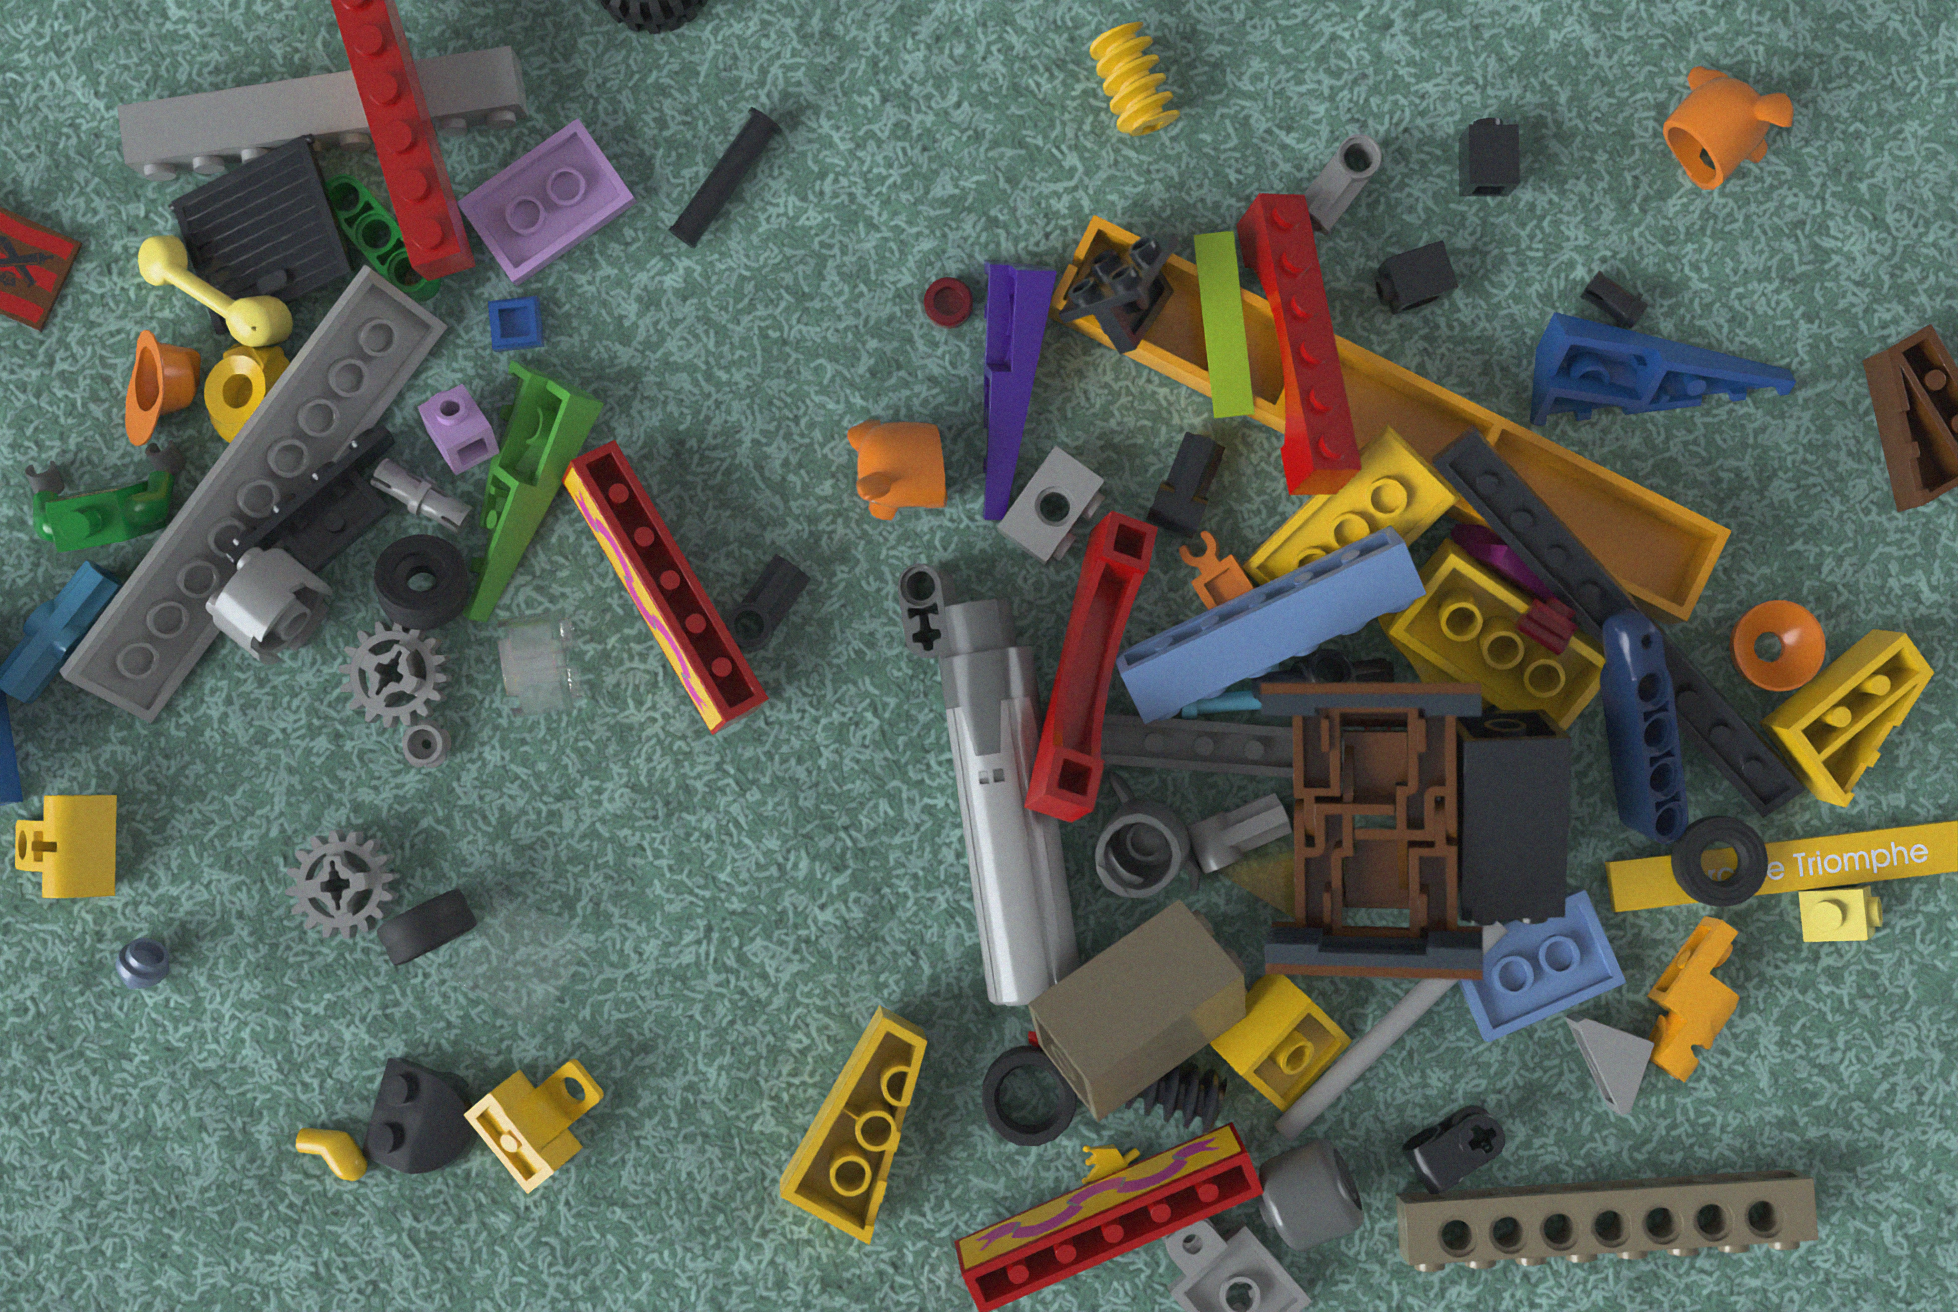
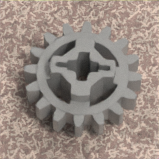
M375 622L376 635L360 630L357 636L362 645L359 648L346 646L344 651L353 658L351 664L340 665L338 671L344 674H350V681L340 686L341 692L355 693L356 697L349 705L351 710L368 708L364 720L369 723H376L383 715V725L387 728H396L399 717L405 726L417 725V712L424 717H432L434 711L429 703L432 700L446 701L447 696L438 689L440 683L452 682L453 678L441 673V666L451 661L450 656L436 655L435 653L442 641L435 637L424 640L427 630L411 629L409 632V628L395 622L392 631L386 622ZM400 641L399 644H394L390 652L384 654L375 652L386 643ZM421 656L426 665V678L422 675L419 665ZM391 665L398 666L397 671L403 675L401 682H393V676L387 673ZM366 671H367V673H368L369 680H370V683H371V688H370V690L368 689V686H367V683H366V677H365ZM413 694L417 696L413 701L404 706L392 707L393 703H397L401 695Z
M340 829L329 832V842L322 835L312 837L310 841L314 851L308 849L296 851L295 855L302 862L301 867L288 868L286 874L296 878L297 885L286 889L285 893L289 896H298L300 902L291 911L293 915L303 912L309 915L304 926L306 929L310 930L323 924V937L330 938L334 937L340 928L343 938L348 939L356 936L357 926L364 933L374 930L375 923L372 916L378 919L388 918L391 913L383 903L384 901L398 899L399 894L388 888L389 882L400 878V873L387 872L386 865L394 859L392 853L380 856L376 853L381 844L378 838L370 839L363 844V831H351L346 839L343 830ZM355 854L367 863L371 871L365 870L356 863ZM323 860V869L313 879L317 866ZM349 878L350 888L345 890L336 889L335 880ZM369 889H373L368 904L362 909L361 899ZM316 897L329 906L330 913L319 904Z

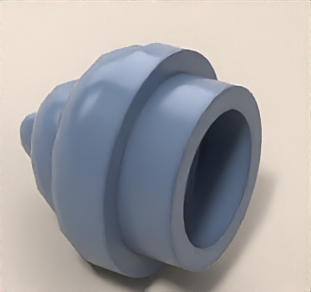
M138 938L120 950L116 958L115 967L121 980L129 989H144L160 983L165 978L169 970V953L161 943L153 939Z

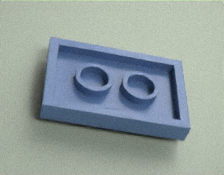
M1581 888L1566 894L1565 917L1548 918V921L1542 924H1527L1517 919H1508L1501 922L1509 932L1483 956V980H1458L1481 1036L1488 1043L1627 983L1586 890Z

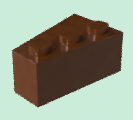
M1931 324L1903 336L1862 360L1897 512L1924 506L1958 486V367Z

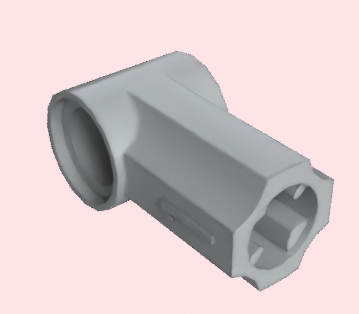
M1355 134L1347 137L1303 194L1306 197L1312 231H1317L1326 236L1377 171L1381 163L1382 152L1379 144L1373 138L1364 134ZM1353 154L1361 157L1365 162L1366 170L1362 172L1350 170L1345 164L1344 156Z
M1276 793L1261 796L1229 812H1225V810L1215 812L1206 816L1207 819L1201 822L1196 820L1186 825L1191 847L1203 874L1230 865L1244 857L1243 853L1292 832L1287 814Z

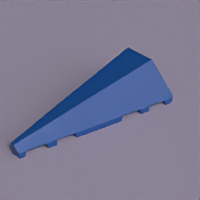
M1554 312L1536 348L1530 422L1536 426L1546 425L1547 415L1573 412L1577 421L1589 420L1592 416V409L1621 406L1625 415L1701 406L1703 395L1728 393L1729 399L1732 402L1746 400L1747 390L1776 387L1777 393L1780 396L1789 395L1796 380L1789 369Z

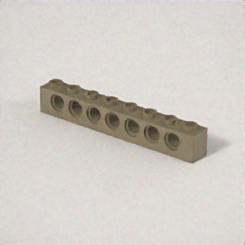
M1796 1169L1446 1190L1434 1195L1428 1192L1395 1194L1400 1255L1409 1266L1414 1265L1415 1270L1422 1272L1442 1271L1445 1269V1263L1465 1262V1266L1469 1268L1486 1269L1495 1267L1496 1260L1515 1259V1262L1520 1265L1536 1266L1547 1263V1257L1566 1256L1568 1261L1584 1263L1596 1261L1597 1254L1616 1253L1617 1257L1623 1259H1643L1648 1257V1251L1667 1250L1668 1254L1674 1256H1693L1699 1254V1248L1717 1247L1719 1251L1726 1253H1744L1750 1250L1749 1245L1767 1243L1768 1247L1772 1249L1794 1250L1800 1248V1241L1818 1240L1814 1178ZM1762 1201L1764 1205L1762 1216L1757 1221L1749 1223L1748 1213L1753 1204ZM1712 1204L1714 1209L1712 1219L1707 1224L1698 1226L1697 1216L1699 1211L1704 1206ZM1662 1207L1664 1213L1662 1222L1653 1229H1647L1646 1219L1648 1214L1653 1209ZM1611 1210L1613 1212L1612 1225L1606 1231L1596 1232L1595 1222L1597 1217L1602 1212ZM1554 1214H1562V1228L1556 1234L1545 1235L1544 1225L1546 1220ZM1503 1217H1512V1231L1506 1237L1494 1238L1493 1228L1495 1223ZM1453 1220L1463 1221V1231L1459 1238L1454 1241L1442 1240V1231L1448 1222Z

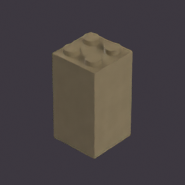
M1180 899L1028 1003L1040 1047L1098 1122L1246 1017L1245 996L1247 995V990L1244 986V974L1246 973L1244 964L1230 947L1223 950L1213 939L1214 931L1205 916L1198 910L1191 913Z

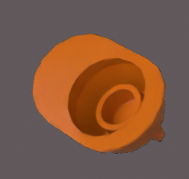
M148 329L140 333L137 341L136 362L126 396V433L130 442L138 447L145 445L152 437L159 416L178 412L190 406L197 393L200 380L201 356L197 350L158 342L154 333Z

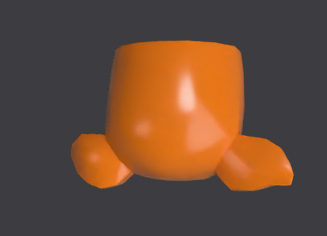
M1697 66L1690 71L1687 79L1692 92L1669 115L1664 122L1662 133L1670 150L1681 163L1691 181L1703 190H1714L1734 172L1744 159L1750 160L1753 163L1761 161L1768 150V144L1764 137L1770 124L1773 123L1780 127H1791L1794 109L1791 100L1785 93H1772L1761 96L1753 87L1736 78H1729L1727 74L1719 70ZM1703 147L1714 162L1715 169L1710 168L1701 160L1700 154Z
M867 419L849 428L847 439L858 452V480L856 488L863 500L870 501L868 509L873 516L881 520L892 521L900 507H947L948 496L945 487L944 461L939 430L936 424L909 421L880 424V420Z

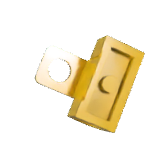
M44 795L43 820H17L15 867L18 870L42 872L43 898L115 896L117 795Z
M570 1059L537 1088L532 1085L519 1069L488 1093L464 1116L528 1194L583 1148L568 1127L603 1099L604 1093L581 1063L576 1059ZM566 1077H571L582 1085L585 1092L584 1100H577L568 1093L565 1087Z

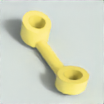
M174 235L151 236L141 245L138 253V265L140 273L146 282L154 286L173 284L226 319L231 335L241 344L249 347L280 344L290 336L293 328L291 312L278 298L264 295L239 298L234 301L187 270L188 259L186 249L181 240Z

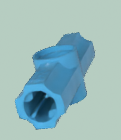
M86 560L55 599L44 602L28 617L23 627V633L26 634L25 637L0 667V689L23 703L33 704L123 587L121 580L108 569L103 568L94 561Z

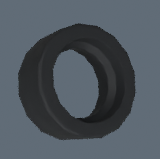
M1019 1046L1002 1053L990 1065L983 1080L982 1108L988 1124L1001 1138L1018 1146H1040L1055 1140L1069 1127L1077 1109V1094L1042 1048ZM1023 1066H1036L1047 1071L1054 1078L1059 1090V1102L1054 1113L1046 1121L1036 1125H1022L1011 1120L1003 1111L999 1100L1000 1088L1005 1077L1013 1070Z

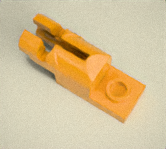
M1708 916L1703 917L1647 995L1648 998L1668 1012L1665 1017L1662 1014L1658 1016L1648 1038L1649 1041L1654 1042L1649 1060L1677 1080H1681L1683 1083L1686 1082L1700 1063L1694 1057L1691 1045H1699L1710 1050L1714 1039L1736 1010L1740 998L1735 992L1710 974L1713 968H1718L1728 959L1733 950L1731 942L1739 932L1723 920Z

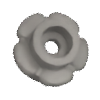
M429 719L421 720L416 726L409 727L405 731L402 738V747L405 758L413 766L423 767V765H426L428 768H435L446 760V752L452 745L451 736L446 729L439 727L438 722ZM427 739L431 742L429 749L423 747V742Z

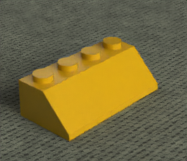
M1447 537L1418 573L1426 594L1415 599L1408 608L1397 612L1388 630L1389 634L1461 683H1482V697L1501 710L1544 709L1564 731L1567 730L1601 689L1600 673L1606 661L1604 647L1596 639L1578 628L1570 638L1565 651L1557 656L1514 628L1516 621L1523 612L1527 611L1534 597L1471 556L1465 549Z

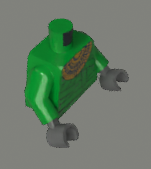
M169 440L168 446L163 451L159 449L156 443H151L145 449V454L156 471L149 474L148 480L61 496L58 494L64 490L65 486L54 461H50V469L40 474L36 473L33 465L27 466L25 473L35 494L33 496V525L36 534L44 541L55 542L58 552H67L123 542L165 528V518L169 512L175 484L173 475L179 473L185 467L184 458L173 440Z

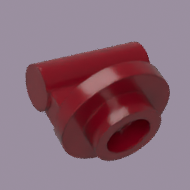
M1549 595L1544 603L1534 598L1527 611L1520 615L1514 628L1559 656L1565 651L1570 638L1579 626L1571 621L1576 612Z

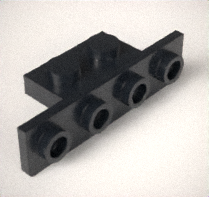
M382 425L375 431L367 429L359 434L349 445L351 451L337 463L329 461L323 464L313 473L310 478L312 484L297 496L291 493L278 501L271 509L270 513L273 516L260 527L251 526L237 535L231 543L233 549L226 554V557L237 567L239 559L249 549L259 547L262 551H267L282 540L312 573L318 574L391 512L390 507L359 475L396 443L391 432Z

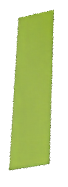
M1234 231L1193 235L1214 419L1255 414Z

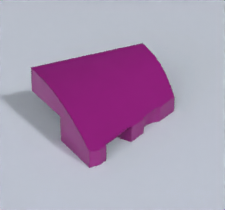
M1455 525L1450 534L1457 545L1465 549L1471 556L1544 603L1549 595L1560 601L1508 544L1491 530L1479 525Z

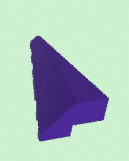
M984 260V274L988 275L987 304L984 305L986 337L984 352L983 428L988 429L986 458L983 459V473H985L984 520H1002L1006 515L1057 273L1050 266Z

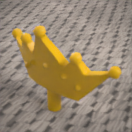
M1114 1144L1092 1147L1084 1145V1152L1090 1151L1093 1153L1090 1158L1085 1160V1164L1087 1166L1091 1164L1096 1165L1087 1177L1082 1179V1183L1086 1185L1089 1182L1128 1167V1164L1139 1157L1140 1153L1135 1147L1121 1156Z

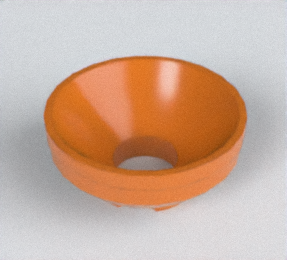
M1773 600L1755 605L1742 614L1731 632L1729 649L1733 665L1742 678L1760 689L1778 692L1799 688L1812 680L1824 661L1826 644L1825 635L1820 623L1805 607L1791 601ZM1765 632L1774 634L1781 643V653L1772 662L1762 661L1754 650L1757 637Z

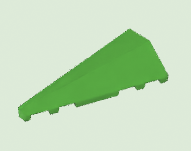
M511 360L508 369L510 376L518 378L513 405L501 406L499 418L507 421L508 425L499 447L500 453L491 458L478 525L483 529L489 530L484 557H472L470 571L479 574L469 604L465 605L462 610V614L469 620L485 623L557 493L570 461L575 459L604 406L603 402L587 391L514 360Z

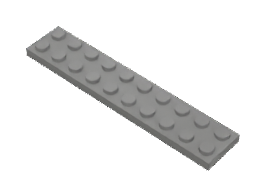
M364 264L60 669L63 678L152 723L220 632V629L213 622V615L206 610V604L210 596L218 589L225 587L238 571L237 567L226 557V554L233 549L231 547L232 541L245 529L251 526L258 528L272 517L271 509L282 498L291 493L297 496L312 484L310 481L311 476L323 464L329 461L337 463L351 451L349 449L351 442L365 430L372 429L448 326ZM280 540L270 549H282L285 543Z

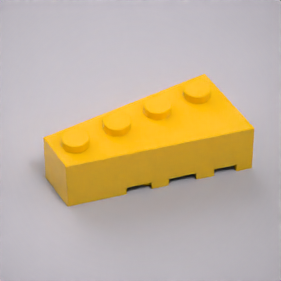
M879 1005L780 1178V1197L868 1245L871 1242L875 1228V1219L880 1202L882 1203L887 1186V1177L894 1153L897 1151L902 1134L903 1121L907 1107L910 1105L928 1042L922 1028Z

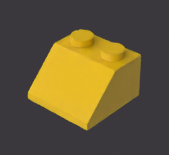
M1265 974L1264 977H1261L1252 985L1250 992L1245 996L1246 1017L1209 1044L1243 1078L1285 1113L1353 1040L1284 974Z

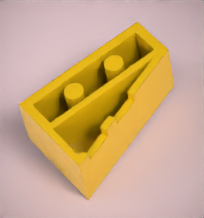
M1873 629L1759 723L1817 800L1847 808L1855 795L1851 790L1866 767H1873L1881 755L1878 752L1879 747L1892 727H1899L1933 676L1934 671L1906 633Z

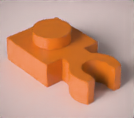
M1205 530L1200 533L1207 545V550L1201 557H1195L1186 545L1179 547V553L1183 561L1190 566L1197 567L1202 573L1190 583L1208 610L1256 588L1235 555L1230 554L1223 560L1219 558L1220 545L1212 533Z

